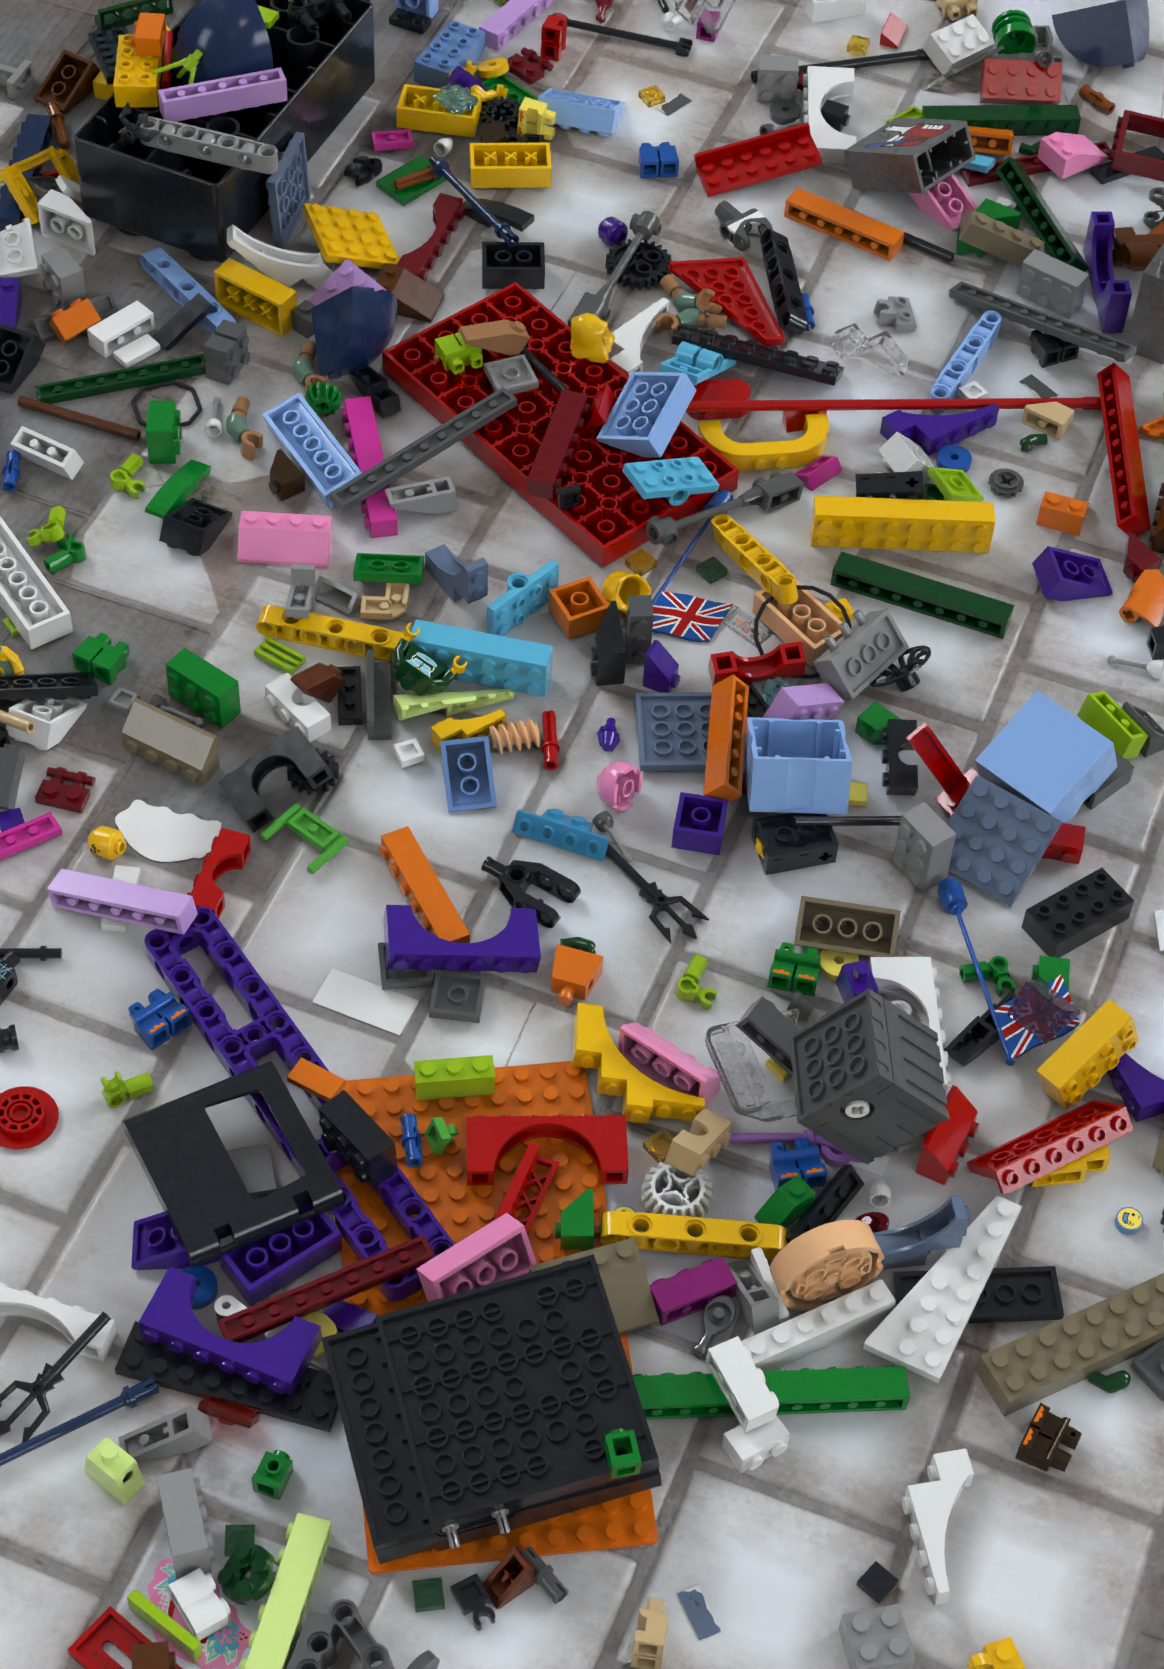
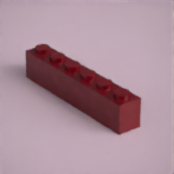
M562 389L527 478V495L553 500L557 489L561 488V477L566 476L567 462H571L573 458V446L577 447L579 442L578 433L579 431L583 432L584 418L588 417L591 404H588V394Z

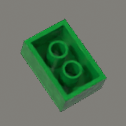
M185 647L165 664L169 696L174 701H179L187 706L191 712L198 713L207 722L215 724L221 729L241 713L239 684L236 679Z

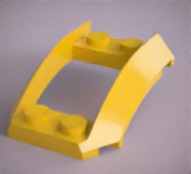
M50 146L9 167H3L0 171V183L5 182L25 218H30L33 225L40 222L37 206L39 201L23 174L52 161L59 175L79 184L78 168L66 150H56L53 146ZM71 198L76 205L81 203L80 201Z

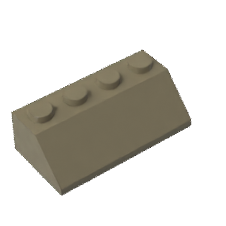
M964 210L962 212L959 240L1019 267H1022V262L1034 249L1044 253V241H1041L1039 238L1032 237L983 213L974 210Z
M138 698L133 701L122 730L124 748L130 753H136L146 758L151 763H157L165 767L172 773L175 772L185 777L190 782H196L204 786L220 767L217 736Z
M801 896L794 945L868 957H894L901 911Z

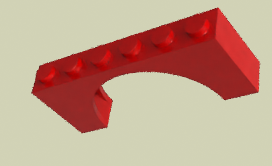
M532 1114L528 1116H467V1185H494L495 1172L503 1157L517 1145L536 1138H556L578 1146L594 1162L601 1184L628 1183L626 1115L608 1114L606 1116H592L583 1114L580 1116H565L557 1114L554 1116H538Z

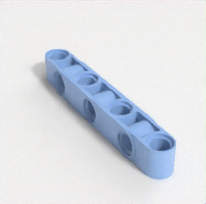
M156 247L140 254L139 260L143 269L182 308L198 293L212 304L214 308L199 322L211 335L215 334V329L223 319L236 323L232 315L162 248Z
M992 310L986 311L938 376L931 388L929 399H956L958 388L967 383L997 338L1002 319L1000 313ZM930 410V411L933 412V413H937V414H938V413H943V412H945L946 410Z

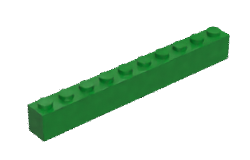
M885 1365L876 1368L857 1366L848 1369L830 1367L820 1370L802 1368L792 1371L779 1368L763 1372L767 1388L770 1392L773 1391L779 1401L777 1415L906 1410L910 1399L905 1366ZM696 1371L681 1375H675L670 1372L647 1376L642 1373L633 1375L646 1420L735 1416L712 1373L703 1374Z

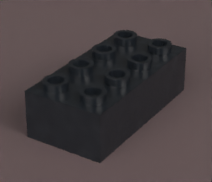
M1101 867L1026 909L1021 928L1047 956L1060 958L1127 920L1130 916L1134 900Z

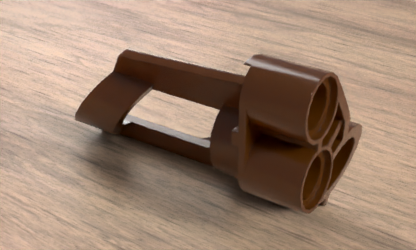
M1132 227L1114 228L1112 245L1113 265H1125L1127 269L1133 272L1145 271L1164 243V234L1136 235Z

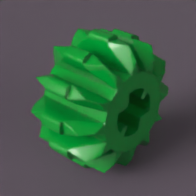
M318 381L317 384L311 383L310 387L306 389L305 400L318 416L324 414L327 417L328 413L335 414L336 410L339 409L341 393L336 388V384L329 385L328 381L326 383Z

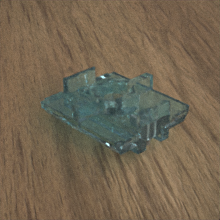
M450 83L441 87L440 92L433 95L435 100L453 114H462L466 109L469 111L472 106L478 103V99L469 93V88H463L459 84L451 87Z

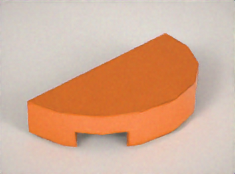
M1164 415L1140 426L1138 432L1148 438L1163 439Z

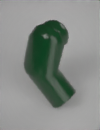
M582 937L560 939V945L596 954V945L591 940Z

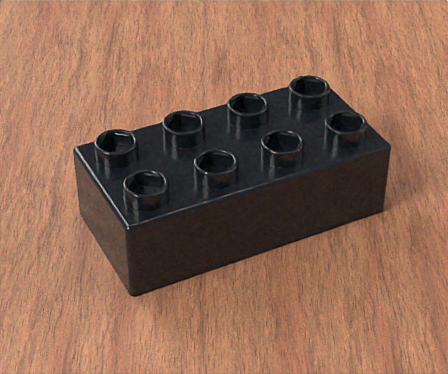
M198 0L194 4V6L182 17V19L171 29V32L173 33L172 48L176 46L178 40L177 33L180 27L182 26L183 22L190 14V12L195 8V6L202 0ZM255 0L258 6L279 12V19L270 29L266 28L272 51L274 69L281 67L287 80L288 101L178 122L273 145L280 152H285L289 140L293 138L296 132H302L305 137L308 163L375 81L373 4L368 1L343 0L345 7L352 12V19L349 22L343 23L335 13L314 19L319 25L317 26L318 30L310 34L301 24H293L288 21L289 0ZM162 72L160 80V90L167 89L162 87ZM171 72L169 88L186 85ZM113 92L74 135L83 212L87 217L116 226L119 231L126 235L145 236L187 251L198 260L225 262L235 251L227 243V228L234 225L248 235L270 209V206H268V190L265 185L267 178L271 174L244 170L146 146L141 143L139 138H136L133 145L127 143L118 151L115 143L121 137L118 132L125 127L119 118L124 107H116ZM159 102L158 107H130L132 112L130 115L127 114L125 116L130 123L134 124L139 120V114L148 113V117L163 119Z

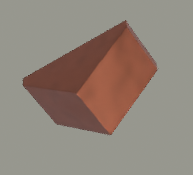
M518 1546L511 1548L483 1582L490 1596V1601L496 1609L502 1608L534 1585V1567Z

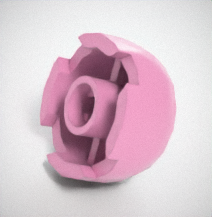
M623 761L614 762L599 773L597 777V790L603 803L619 811H625L634 804L630 801L635 792L640 793L642 786V772L637 770L636 765Z

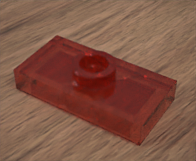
M207 1395L198 1405L199 1411L218 1418V1421L223 1424H236L248 1429L259 1421L261 1414L259 1410L211 1395Z

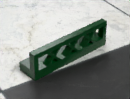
M132 0L99 9L98 14L94 15V19L99 29L104 31L112 30L116 26L124 27L134 24L135 21H138L140 13L171 14L173 13L172 0Z

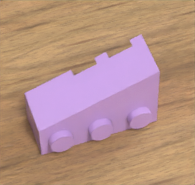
M828 683L782 687L763 718L832 720L839 714L840 708L845 701Z

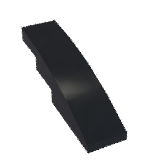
M477 198L501 223L505 222L521 232L534 222L533 214L518 207L498 201ZM467 200L463 203L465 216L488 228L492 226Z
M1010 991L997 1005L993 1004L994 1009L999 1008L1017 995ZM988 1009L981 1017L977 1016L944 1049V1051L948 1052V1056L962 1067H965L1000 1039L990 1010Z

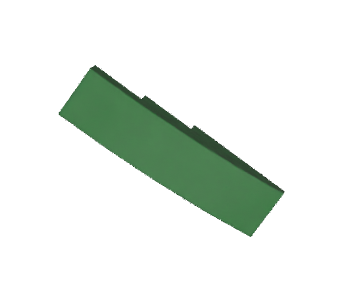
M191 459L177 470L158 490L146 506L145 512L163 519L166 514L187 502V497L198 490L199 481L210 475L211 466Z

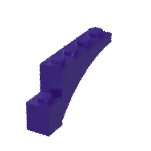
M991 404L974 411L952 415L912 414L902 412L899 409L882 417L880 434L888 441L896 432H899L920 445L924 452L930 456L947 445L957 444L996 425L999 408L995 404Z
M1125 1053L1120 1058L1117 1066L1106 1073H1108L1112 1080L1114 1090L1124 1100L1128 1113L1132 1114L1136 1122L1163 1114L1164 1080L1149 1072Z

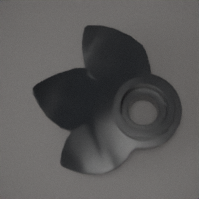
M360 156L353 159V164L345 168L343 175L356 177L355 183L358 187L370 182L373 177L378 176L382 172L383 164L378 158Z

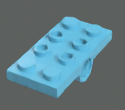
M683 341L678 346L674 357L660 363L659 372L686 373L692 384L697 385L735 366L736 360L724 358L722 354L705 348L702 349L699 346Z
M699 457L625 463L622 469L643 499L666 497L672 506L683 504L691 494L717 492L720 486Z
M552 559L529 577L523 573L511 574L507 579V592L487 606V633L505 636L512 628L522 624L526 618L533 613H537L541 607L547 604L549 590L558 587L559 563Z

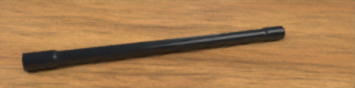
M922 48L907 52L799 66L798 76H800L801 71L807 72L808 66L862 68L914 60H929L930 58ZM758 70L751 71L752 83H757Z

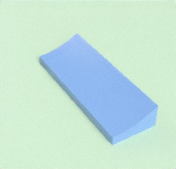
M297 393L265 412L262 416L268 429L325 504L331 509L335 504L330 500L329 494L361 475L362 472L303 396Z

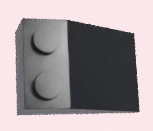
M0 324L1 391L14 394L37 366L46 345L36 334Z
M192 498L164 516L159 541L166 543L168 547L185 550L189 555L201 556L211 548L232 518L233 513Z
M611 601L595 636V646L591 647V660L594 663H590V675L595 677L596 686L624 684L626 648L616 601Z

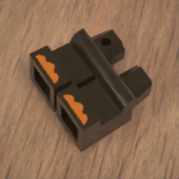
M1040 1403L1019 1445L1015 1458L1045 1472L1048 1471L1050 1466L1065 1472L1072 1455L1059 1449V1446L1063 1444L1075 1450L1082 1433L1069 1426L1070 1418H1060L1049 1412L1050 1407Z

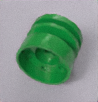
M1008 10L996 17L992 23L991 30L998 55L1034 52L1037 42L1030 17L1025 12Z

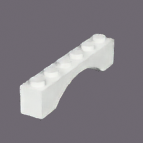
M0 1282V1316H23L37 1319L60 1331L72 1344L100 1315L87 1312L80 1306L74 1305L71 1307L61 1304L54 1298L45 1299L35 1296L34 1293L28 1290L19 1291L12 1289ZM111 1318L79 1354L104 1362L118 1334L115 1320Z

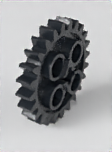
M628 239L627 244L621 241L620 246L615 244L614 249H609V254L606 255L605 268L610 276L632 242L631 239ZM644 240L639 244L616 284L622 282L623 287L630 285L631 290L635 286L639 290H642L643 286L650 290V285L657 288L661 279L671 274L668 270L669 262L673 261L671 260V254H667V249L662 250V245L655 246V241L649 244L647 240Z

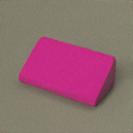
M822 455L794 474L804 483L807 489L813 491L841 473L842 469L838 457Z

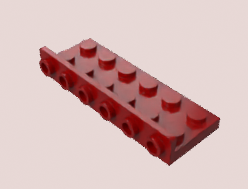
M803 123L694 154L695 168L707 197L823 165L821 155L810 134L809 123Z
M1094 1099L968 1161L967 1165L971 1173L997 1181L1000 1193L1007 1195L1132 1132L1133 1127L1125 1106Z

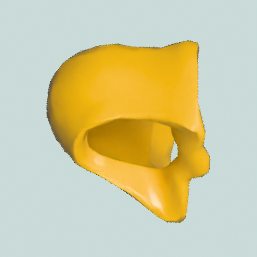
M587 312L573 317L571 320L570 344L572 356L576 359L606 363L608 361V354L611 352V346L615 341L614 334L608 330V322L601 320L597 315Z
M624 571L611 573L604 579L601 587L602 594L609 605L611 601H616L618 611L626 616L628 596L651 595V588L645 578L638 574Z

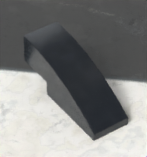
M370 366L350 373V377L363 397H371L373 409L382 418L402 411L399 395L389 388L388 380Z

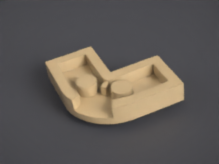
M387 582L385 597L362 596L360 619L391 620L401 616L408 607L410 583Z

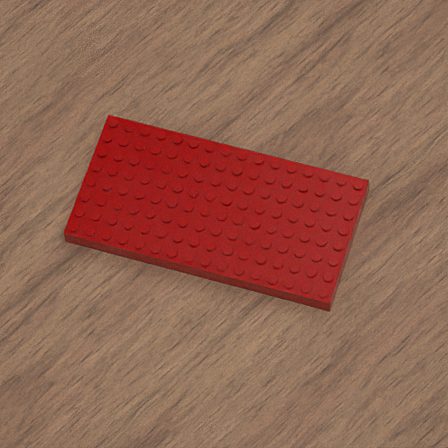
M517 282L382 351L383 372L441 424H444L495 392L483 369L484 363L513 357L482 349V367L474 369L471 365L464 366L463 372L454 374L451 370L445 371L442 360L438 361L435 356V339L451 334L455 337V333H458V329L462 326L500 320L521 322L526 327L530 337L525 347L570 391L588 394V404L592 405L594 396L605 384L610 386L614 393V398L609 414L629 379L625 373L609 360L606 363H599L573 357L570 349L571 328ZM531 364L530 366L539 382V388L512 394L517 398V406L460 440L602 568L649 541L646 534V526L651 517L658 516L659 519L671 517L674 521L685 518L704 509L715 493L691 494L683 504L678 506H672L666 497L643 499L622 471L625 463L699 457L720 486L717 491L724 489L731 493L737 489L739 470L681 421L661 458L641 457L601 443L596 438L603 425L587 429L584 425L583 432L579 431L578 433L579 442L577 447L573 446V458L571 462H567L566 476L561 477V488L579 484L581 488L580 505L559 510L557 507V492L553 500L527 495L528 475L561 394Z

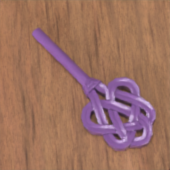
M809 1129L804 1130L803 1133H732L729 1143H795L799 1138L808 1137L812 1146L818 1145L821 1158L830 1166L842 1167L851 1161L864 1163Z

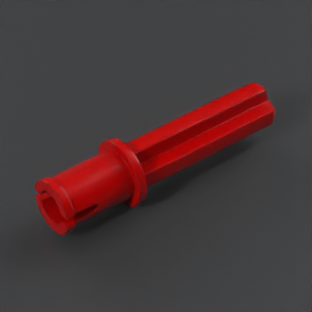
M549 710L542 713L543 744L541 752L544 754V768L556 770L559 767L558 753L560 746L557 743L556 716L554 711Z

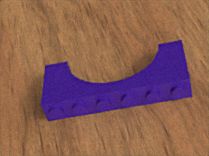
M1091 212L1083 253L1086 264L1089 267L1088 274L1102 333L1123 332L1132 292L1129 280L1114 279L1112 245L1115 223L1112 212Z
M386 905L383 918L386 969L496 971L500 973L537 972L541 952L536 909L511 908L506 927L496 936L476 943H457L441 939L425 930L416 920L411 905Z
M169 1267L138 1322L141 1335L152 1343L161 1342L166 1344L174 1352H186L193 1355L199 1362H210L218 1365L226 1373L232 1374L235 1372L243 1375L251 1383L258 1384L260 1382L265 1384L278 1394H284L285 1392L293 1396L322 1340L321 1326L295 1316L288 1327L282 1332L263 1341L239 1343L222 1339L204 1328L193 1313V1298L197 1290L195 1276Z

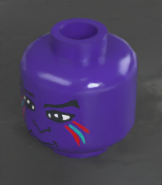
M607 217L599 224L598 236L609 246L614 247L615 244L620 246L621 241L625 242L628 236V228L619 219Z

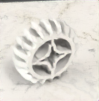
M660 1161L658 1168L652 1167L649 1174H646L644 1177L643 1185H641L642 1204H645L646 1213L652 1212L655 1214L703 1218L705 1212L710 1210L711 1202L713 1201V1186L709 1182L708 1174H702L701 1168L694 1176H691L670 1164L665 1165ZM664 1184L665 1188L662 1189L661 1193L657 1194V1188ZM697 1193L698 1197L690 1203L689 1198L692 1197V1194Z

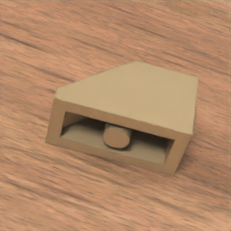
M1058 402L1029 404L1024 408L1021 423L1060 440L1071 427L1075 410Z

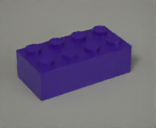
M309 1202L297 1207L299 1214L312 1209ZM322 1213L220 1256V1268L251 1307L342 1250L341 1232L328 1216Z

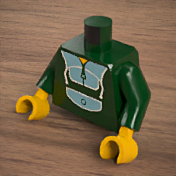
M408 623L403 630L404 638L399 640L392 653V663L396 669L394 678L400 682L404 690H412L420 696L427 692L444 691L456 678L455 674H462L465 671L467 661L464 665L459 666L457 663L461 656H456L451 670H448V666L415 643H410V640L416 638L420 628L418 627L415 633H411L409 631L411 623Z

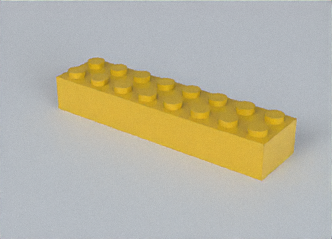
M814 495L810 524L811 546L989 553L995 526L994 502Z

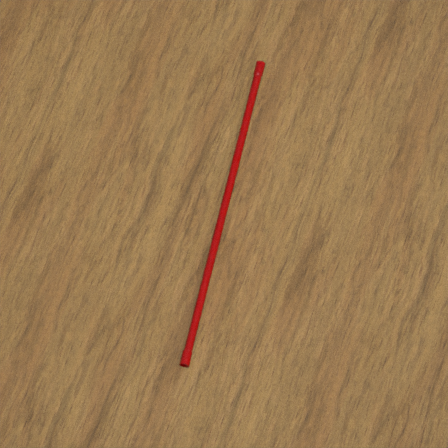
M1100 397L691 401L685 412L981 409L991 404H995L999 409H1024L1029 404L1058 402L1071 409L1091 410L1102 408Z

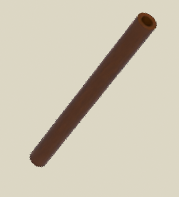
M20 396L18 399L19 407L136 441L141 437V431L24 396Z

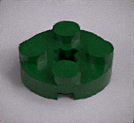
M247 1543L240 1544L217 1577V1581L221 1585L225 1596L239 1605H247L245 1602L251 1599L255 1602L261 1599L269 1591L275 1580L276 1573L273 1571V1563L276 1564L275 1558L262 1546L249 1545ZM248 1571L252 1573L249 1578L245 1577Z

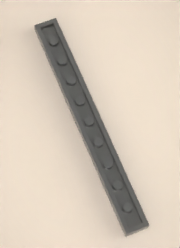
M961 281L949 290V297L961 303H966L985 311H996L1000 313L1001 317L1009 319L1011 322L1020 323L1028 328L1041 331L1046 335H1052L1060 338L1062 341L1094 351L1099 355L1113 358L1118 362L1124 363L1136 354L1137 346L968 283Z
M502 387L329 494L330 500L343 512L349 510L517 406V398Z

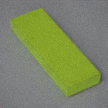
M133 1590L127 1596L129 1609L195 1663L203 1654L201 1642L137 1590Z

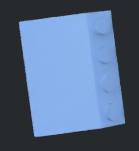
M549 88L538 96V101L548 104L547 110L557 112L554 124H559L560 128L571 129V127L578 128V131L590 133L591 130L598 132L597 134L600 136H609V134L615 132L625 107V102L553 88Z
M632 372L613 406L606 424L603 425L596 439L601 443L641 457L661 458L697 390L686 373Z

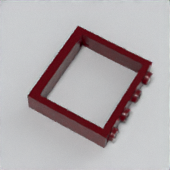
M1124 110L1123 117H1118L1109 157V160H1112L1111 170L1164 182L1163 160L1122 151L1126 130L1164 138V119Z

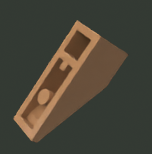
M500 320L462 326L458 329L465 344L513 357L521 353L530 339L526 327L519 321Z

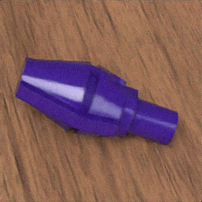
M608 718L606 725L601 726L597 732L599 745L604 751L613 752L620 742L614 718Z

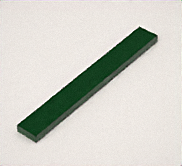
M204 354L38 385L34 386L38 401L48 404L203 375L206 374V361L204 360Z

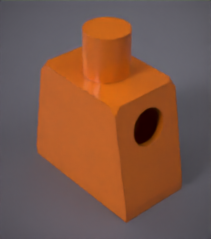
M557 944L551 981V991L558 994L557 1002L561 1005L569 1006L573 998L585 1000L602 974L604 956Z

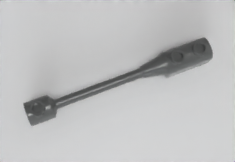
M643 211L641 215L635 213L632 216L629 228L633 231L635 237L607 283L595 295L588 292L584 293L568 320L570 328L572 318L586 312L597 315L601 320L607 321L609 319L611 309L608 308L613 287L641 241L649 240L652 235L658 236L661 231L662 225L659 223L660 221L656 214L650 211Z
M776 471L766 481L762 477L757 478L753 482L752 488L738 498L674 521L671 517L659 519L658 516H653L647 522L646 534L652 544L662 543L664 547L668 548L677 542L679 537L678 529L740 506L758 505L766 513L800 500L804 483L793 472L781 474L779 471Z

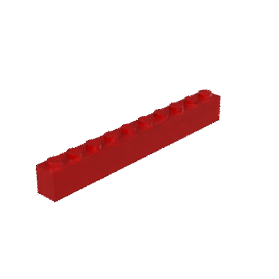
M1112 363L1098 372L1097 378L1117 527L1128 536L1133 532L1139 537L1151 529L1130 376L1117 364Z

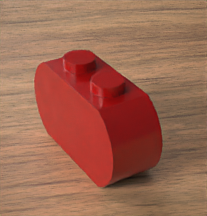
M738 378L704 380L694 385L697 391L691 401L750 400L751 390L746 382ZM748 411L687 412V414L696 420L742 418Z

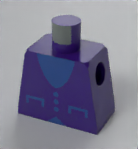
M862 960L848 963L841 967L836 985L844 1003L862 994L868 988L878 994V986L867 961Z

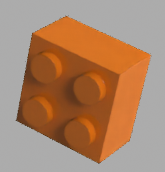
M590 576L549 590L548 609L568 640L599 629L608 610L609 603Z

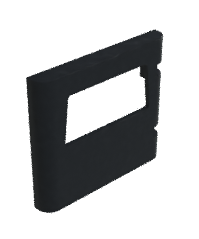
M271 1061L121 1121L122 1128L192 1268L345 1204L337 1178ZM256 1092L262 1093L305 1173L303 1177L258 1201L252 1200L205 1110L207 1107ZM309 1202L312 1209L299 1214L297 1207ZM231 1235L234 1242L220 1247L218 1240Z

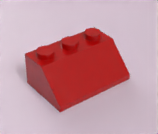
M952 1085L946 1097V1110L949 1112V1119L943 1123H937L936 1127L929 1130L922 1144L915 1172L944 1186L949 1176L954 1178L960 1164L957 1163L959 1156L964 1158L969 1147L967 1140L969 1137L974 1138L979 1127V1123L976 1122L978 1111L960 1089Z

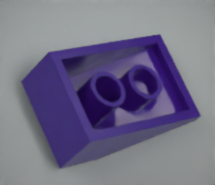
M0 278V324L17 329L22 303L20 279Z
M1047 546L1032 563L1045 598L1071 601L1110 596L1113 593L1102 563L1098 558Z
M165 1212L134 1221L131 1262L133 1270L168 1269L169 1267L184 1269L191 1266ZM219 1257L203 1263L201 1266L220 1261Z

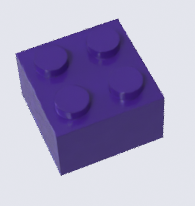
M680 792L671 848L720 855L729 800Z

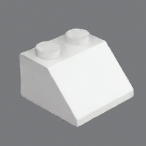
M896 432L879 449L883 456L882 461L887 467L892 468L893 472L923 471V482L931 480L927 472L930 467H935L920 445L899 432Z

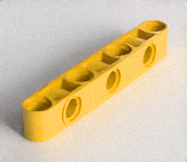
M719 514L711 519L714 541L758 585L780 604L789 605L798 600L794 575L772 553L729 515Z
M273 605L263 607L255 626L256 630L265 636L342 653L367 657V650H374V659L392 662V653L399 640L404 638L403 632L311 612L308 618L295 619L293 617H285V608Z
M607 1211L601 1216L600 1241L602 1244L608 1245L634 1238L638 1250L740 1259L750 1258L751 1249L760 1247L766 1260L773 1261L778 1252L787 1245L785 1238L787 1230L781 1225L644 1212Z

